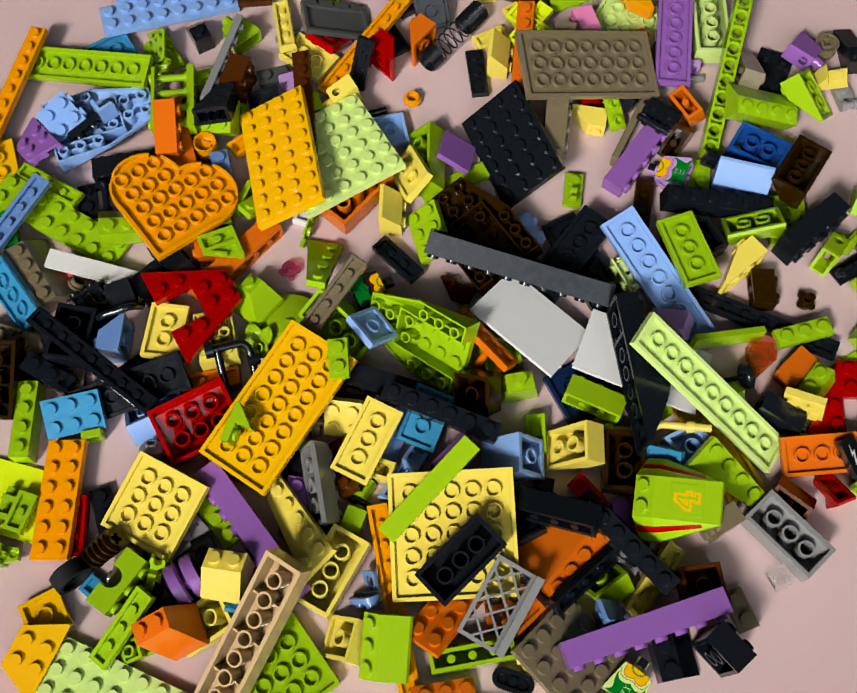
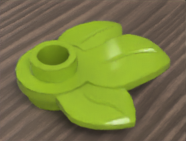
M249 323L245 329V338L239 340L249 342L253 347L254 354L259 353L260 359H262L270 351L269 344L273 340V331L270 326L261 330L256 324ZM239 347L244 353H246L244 348Z

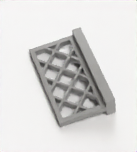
M499 554L460 623L457 632L503 659L545 580ZM500 561L509 565L511 574L498 576L497 566ZM512 568L518 570L519 572L513 573ZM494 571H495L496 578L491 579V577H492V575H493V573H494ZM523 573L530 580L527 586L518 588L515 575ZM512 576L515 589L503 592L500 579ZM497 581L500 593L488 596L487 584ZM524 589L520 597L519 591ZM484 591L486 597L480 598ZM516 592L517 604L507 608L504 595ZM501 596L504 609L492 612L489 599ZM487 600L490 612L477 616L475 608L477 602ZM513 609L511 615L509 616L508 610ZM472 611H474L475 616L469 618ZM505 611L508 619L506 624L496 627L493 614ZM491 615L494 628L481 631L478 618ZM476 619L479 632L469 634L463 630L467 621ZM503 628L499 635L497 629ZM495 630L497 641L492 648L484 642L482 633ZM480 634L481 640L474 636Z

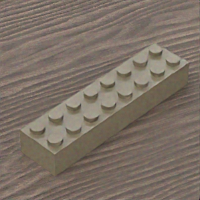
M555 21L554 30H576L577 23ZM546 100L543 127L562 160H565L569 144L567 140L570 132L569 120L571 119L572 100Z

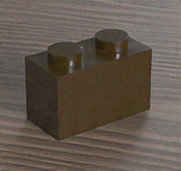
M751 269L746 276L749 306L760 311H773L780 301L779 293L776 291L778 278L775 276L774 269Z

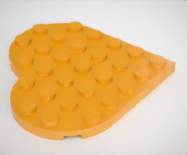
M140 153L124 159L113 170L109 183V191L114 205L159 262L197 240L199 235L208 233L225 223L234 214L238 204L236 182L222 167L215 164H202V162L187 163L179 167L174 161L163 155L155 156L149 153Z

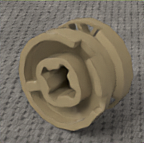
M825 32L816 37L815 42L822 48L818 57L823 61L833 58L840 43L835 35Z

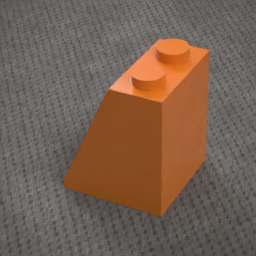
M196 603L164 606L131 624L137 646L174 661H178L209 644Z

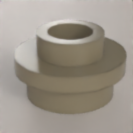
M73 275L69 278L68 286L73 291L79 290L82 292L86 289L87 281L84 277Z

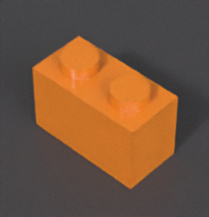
M683 84L668 95L672 106L682 113V118L689 127L693 128L706 118L703 108Z
M801 345L771 377L785 390L787 386L797 389L802 383L803 378L810 372L815 363L820 360Z

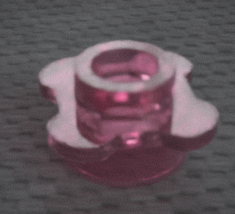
M290 260L286 261L282 268L279 269V274L287 277L289 281H293L296 274L301 272V267L296 266Z

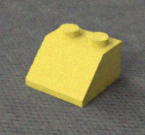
M491 27L486 76L488 78L507 79V72L511 73L512 66L509 58L513 57V48H510L511 40L493 27Z
M380 184L378 212L380 234L402 235V228H406V217H403V212L407 210V201H403V196L400 192L385 184Z
M209 548L201 566L200 597L239 604L255 568L249 554Z
M333 615L330 619L321 650L322 656L360 667L363 620Z

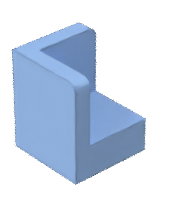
M93 99L89 101L104 124L119 116L115 104L109 101V99L100 105H97Z

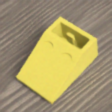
M205 312L193 314V321L205 316ZM232 315L221 324L219 331L207 343L211 342L213 346L238 340ZM240 348L222 351L225 367L243 366ZM204 349L200 350L198 355L202 370L217 369L215 357L206 359Z

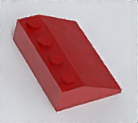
M220 376L146 412L173 467H178L202 455L198 451L233 403Z

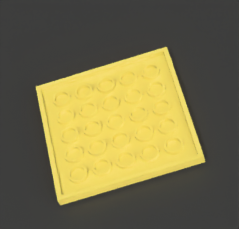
M513 467L461 470L394 543L390 541L393 602L437 600L414 574L476 513L483 518L507 545L452 600L474 599L499 554L519 565ZM431 471L387 474L389 516ZM500 561L497 566L498 576L511 574L509 565ZM512 568L513 573L519 572L518 570ZM494 571V573H493L491 579L496 578L495 571ZM515 575L517 587L520 588V575ZM512 576L500 579L503 592L515 589ZM497 581L487 584L488 596L500 593ZM484 591L480 598L486 597ZM512 592L505 594L504 597H517V594Z

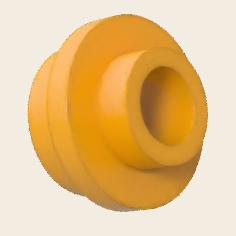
M414 90L408 91L404 96V103L411 108L417 107L421 103V96Z

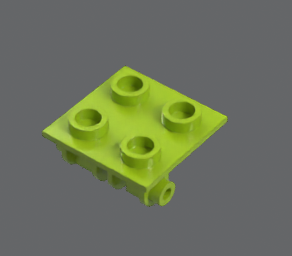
M165 28L144 45L145 54L154 57L153 65L159 62L172 63V38L169 34H166Z

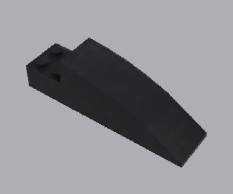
M615 293L606 310L636 454L641 456L654 439L668 401L671 383L629 344L646 318L643 314V301L640 299L639 293Z

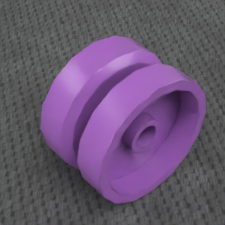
M188 552L179 557V567L175 563L170 562L162 568L167 585L180 605L192 604L194 602L193 593L201 598V569L193 556Z

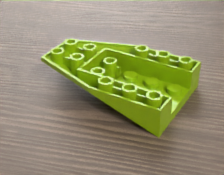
M374 291L370 307L376 306L398 333L395 339L384 343L385 347L406 369L448 395L455 392V372L469 366L481 321L424 300Z

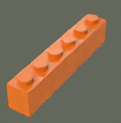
M256 220L255 224L250 229H246L238 239L245 253L244 259L216 257L215 261L203 270L225 269L230 279L236 281L284 235L282 226L278 223L261 231ZM193 290L188 291L189 295L199 303Z

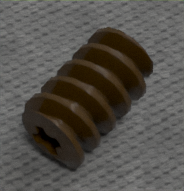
M117 527L103 531L102 534L82 548V560L90 567L100 568L125 549L127 545L126 535Z

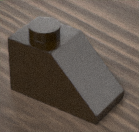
M683 122L676 123L657 154L661 157H677L687 146L696 131Z

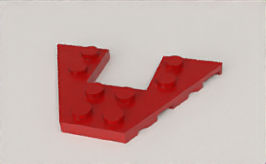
M225 269L140 273L157 306L193 290L204 310L205 316L171 332L188 366L191 365V361L197 353L204 349L203 344L215 336L221 324L226 319L228 320L233 310L238 308L243 302Z
M837 360L833 364L832 369L835 370V383L824 397L828 399L822 421L811 420L805 435L847 432L842 399L857 400V360Z

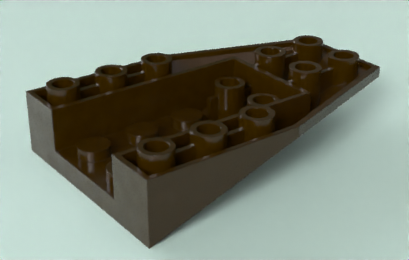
M462 177L432 198V200L435 199L439 202L448 233L531 258H537L543 253L539 243L507 204ZM457 263L482 297L501 280V275H487L482 273L483 270L475 268V270L465 268L464 264Z

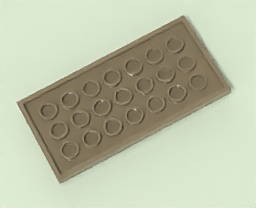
M516 30L514 33L526 100L650 99L651 97L657 99L660 96L647 31Z

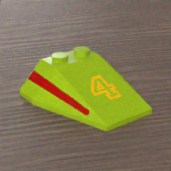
M648 458L636 474L632 518L638 535L644 541L663 542L722 526L725 483L668 459Z

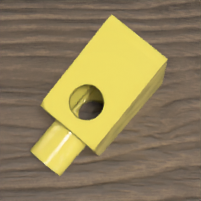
M349 73L326 90L329 99L322 102V106L324 109L355 93L361 102L364 103L358 87Z

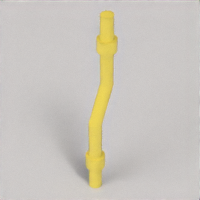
M661 420L657 430H685L686 433H695V431L712 433V425L699 424L696 421L675 422ZM605 423L604 430L631 431V427L615 426L612 423Z

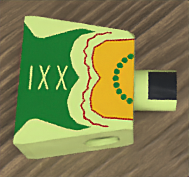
M640 656L633 665L624 661L601 689L606 693H647L652 680L644 672L650 663Z

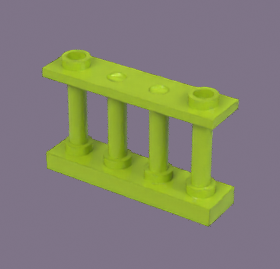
M186 64V72L184 74L158 75L155 67H151V74L148 75L149 84L151 85L149 131H152L154 135L152 100L161 97L185 96L187 97V102L180 105L181 111H185L187 117L179 119V122L182 123V126L189 129L191 135L198 134V125L192 113V108L198 104L197 72L194 64ZM187 82V86L183 89L159 90V83Z

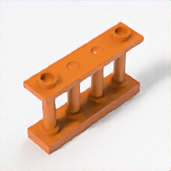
M465 307L455 311L477 320ZM480 323L475 343L482 352L474 364L471 361L469 362L468 367L480 369L488 357L496 364L492 371L506 372L515 367L519 361Z

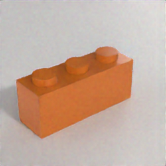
M174 98L152 100L155 154L157 156L163 155L167 158L181 157V151L184 150L183 141L180 140V133L183 132L182 123L179 122V115L182 114L181 105Z

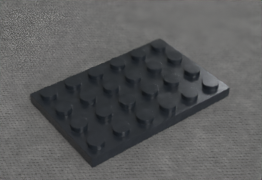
M514 80L461 123L472 145L475 147L480 161L486 167L490 175L489 178L501 201L507 204L510 209L566 168L530 101L526 100L525 92L517 80Z

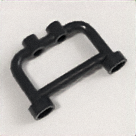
M234 340L213 346L211 342L203 344L206 359L215 357L218 374L231 398L232 393L222 351L239 347L244 348L251 376L258 368L257 365L261 364L259 353L254 354L252 345L245 340Z

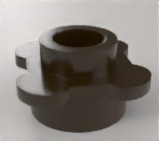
M799 291L797 293L796 306L802 310H814L816 295Z

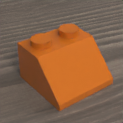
M421 13L409 22L412 66L415 67L420 62L419 54L436 39V23Z

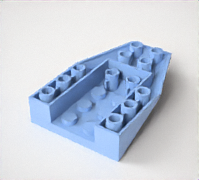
M134 87L91 89L72 95L71 97L75 100L73 102L76 108L81 107L87 113L85 118H88L95 112L89 102L91 99L97 105L109 99V101L115 104L119 116L106 124L101 120L98 128L93 131L90 129L85 133V138L73 142L68 138L62 143L63 148L59 150L55 147L54 152L57 162L63 172L66 173L106 151L148 124L151 111L149 88L146 87V90ZM48 103L41 105L42 109L46 107Z

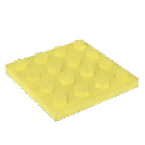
M140 451L100 525L109 530L112 527L119 528L124 532L128 541L151 554L155 552L156 557L162 560L164 555H167V563H170L210 487L157 458Z

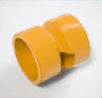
M201 132L194 137L193 146L199 161L203 164L211 165L209 153L219 151L215 136L209 132Z

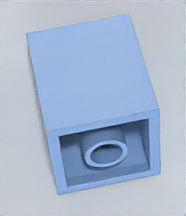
M514 432L497 436L493 445L481 440V469L513 467L514 482L545 479L544 445L542 439L522 432Z

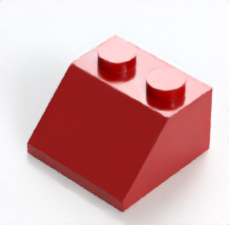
M381 28L370 37V39L376 40L372 65L393 82L395 80L394 37L390 32H386Z

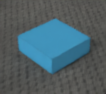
M92 573L78 589L88 597L99 582L106 586L107 584L95 573Z

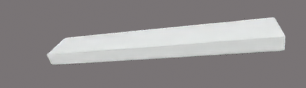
M51 248L44 263L45 268L107 284L126 277L131 278L139 272Z

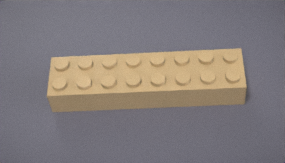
M280 548L265 551L194 693H251L313 571L312 569Z

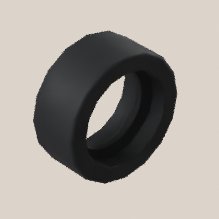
M77 556L59 566L50 576L49 582L59 595H63L82 585L92 574L93 569L82 560L81 556Z

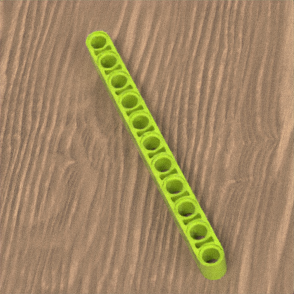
M734 0L698 150L700 158L707 153L705 147L716 152L719 149L725 124L726 86H723L721 82L734 84L753 0ZM717 98H720L723 103H720ZM713 114L717 115L719 119L714 118ZM709 131H713L716 136L711 135Z

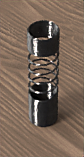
M473 1L455 18V22H451L449 27L445 28L444 32L438 35V39H434L432 44L428 45L419 54L418 58L421 65L429 71H435L446 59L444 51L447 54H452L451 47L458 48L457 42H463L462 36L469 37L488 17L486 7L479 1ZM453 23H455L457 30L450 28ZM447 29L450 30L452 37L448 34H445V31ZM451 29L456 31L460 35L462 41H459L454 37V35L451 32ZM444 34L446 42L439 39V37ZM445 35L453 39V41L456 43V47L452 46L448 42ZM436 40H438L440 47L434 45ZM440 41L450 48V53L442 47Z

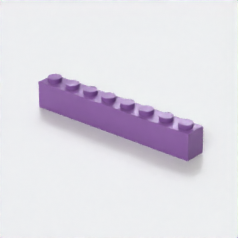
M211 461L195 473L199 482L210 487L208 491L210 495L207 498L214 507L218 505L220 508L219 515L225 522H230L232 526L229 529L236 538L240 536L243 541L240 543L247 553H252L254 556L252 561L256 567H258L266 550L274 548L283 550L225 469ZM306 583L299 599L312 589L308 583Z
M722 586L560 642L558 647L566 669L573 668V671L577 672L586 669V663L593 661L594 665L606 662V656L614 654L615 658L626 655L628 654L626 649L634 647L635 651L646 648L648 647L646 642L655 640L657 644L668 640L667 635L675 633L677 637L688 633L687 628L695 626L697 630L708 626L707 621L715 619L716 623L728 619L727 614L734 611Z

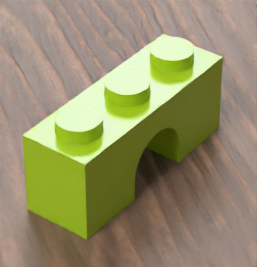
M126 547L114 563L122 573L120 583L115 587L109 588L99 582L85 599V601L108 617H112L120 611L123 601L131 595L140 579H144L148 575L150 563L128 547Z

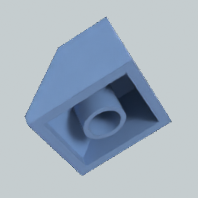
M119 314L98 330L93 346L112 363H126L130 359L135 328L125 314Z

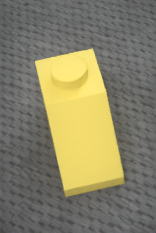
M578 104L572 105L571 118L585 134L592 136L604 135L607 120L605 108Z

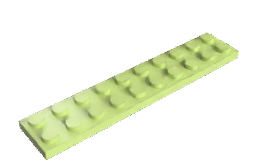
M650 312L629 344L763 473H770L780 455L778 437L782 436L655 312Z

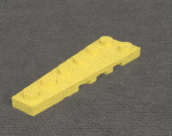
M280 474L265 497L293 557L313 570L308 579L309 581L337 550Z

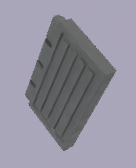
M303 0L300 4L305 34L357 40L358 36L362 35L369 26L366 9H363L362 5L350 4L348 7V3L334 2L332 4V1L318 0L317 3L316 0Z

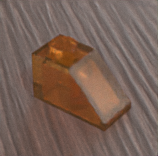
M750 341L745 348L746 362L750 364L755 380L777 359V350L774 349V343Z

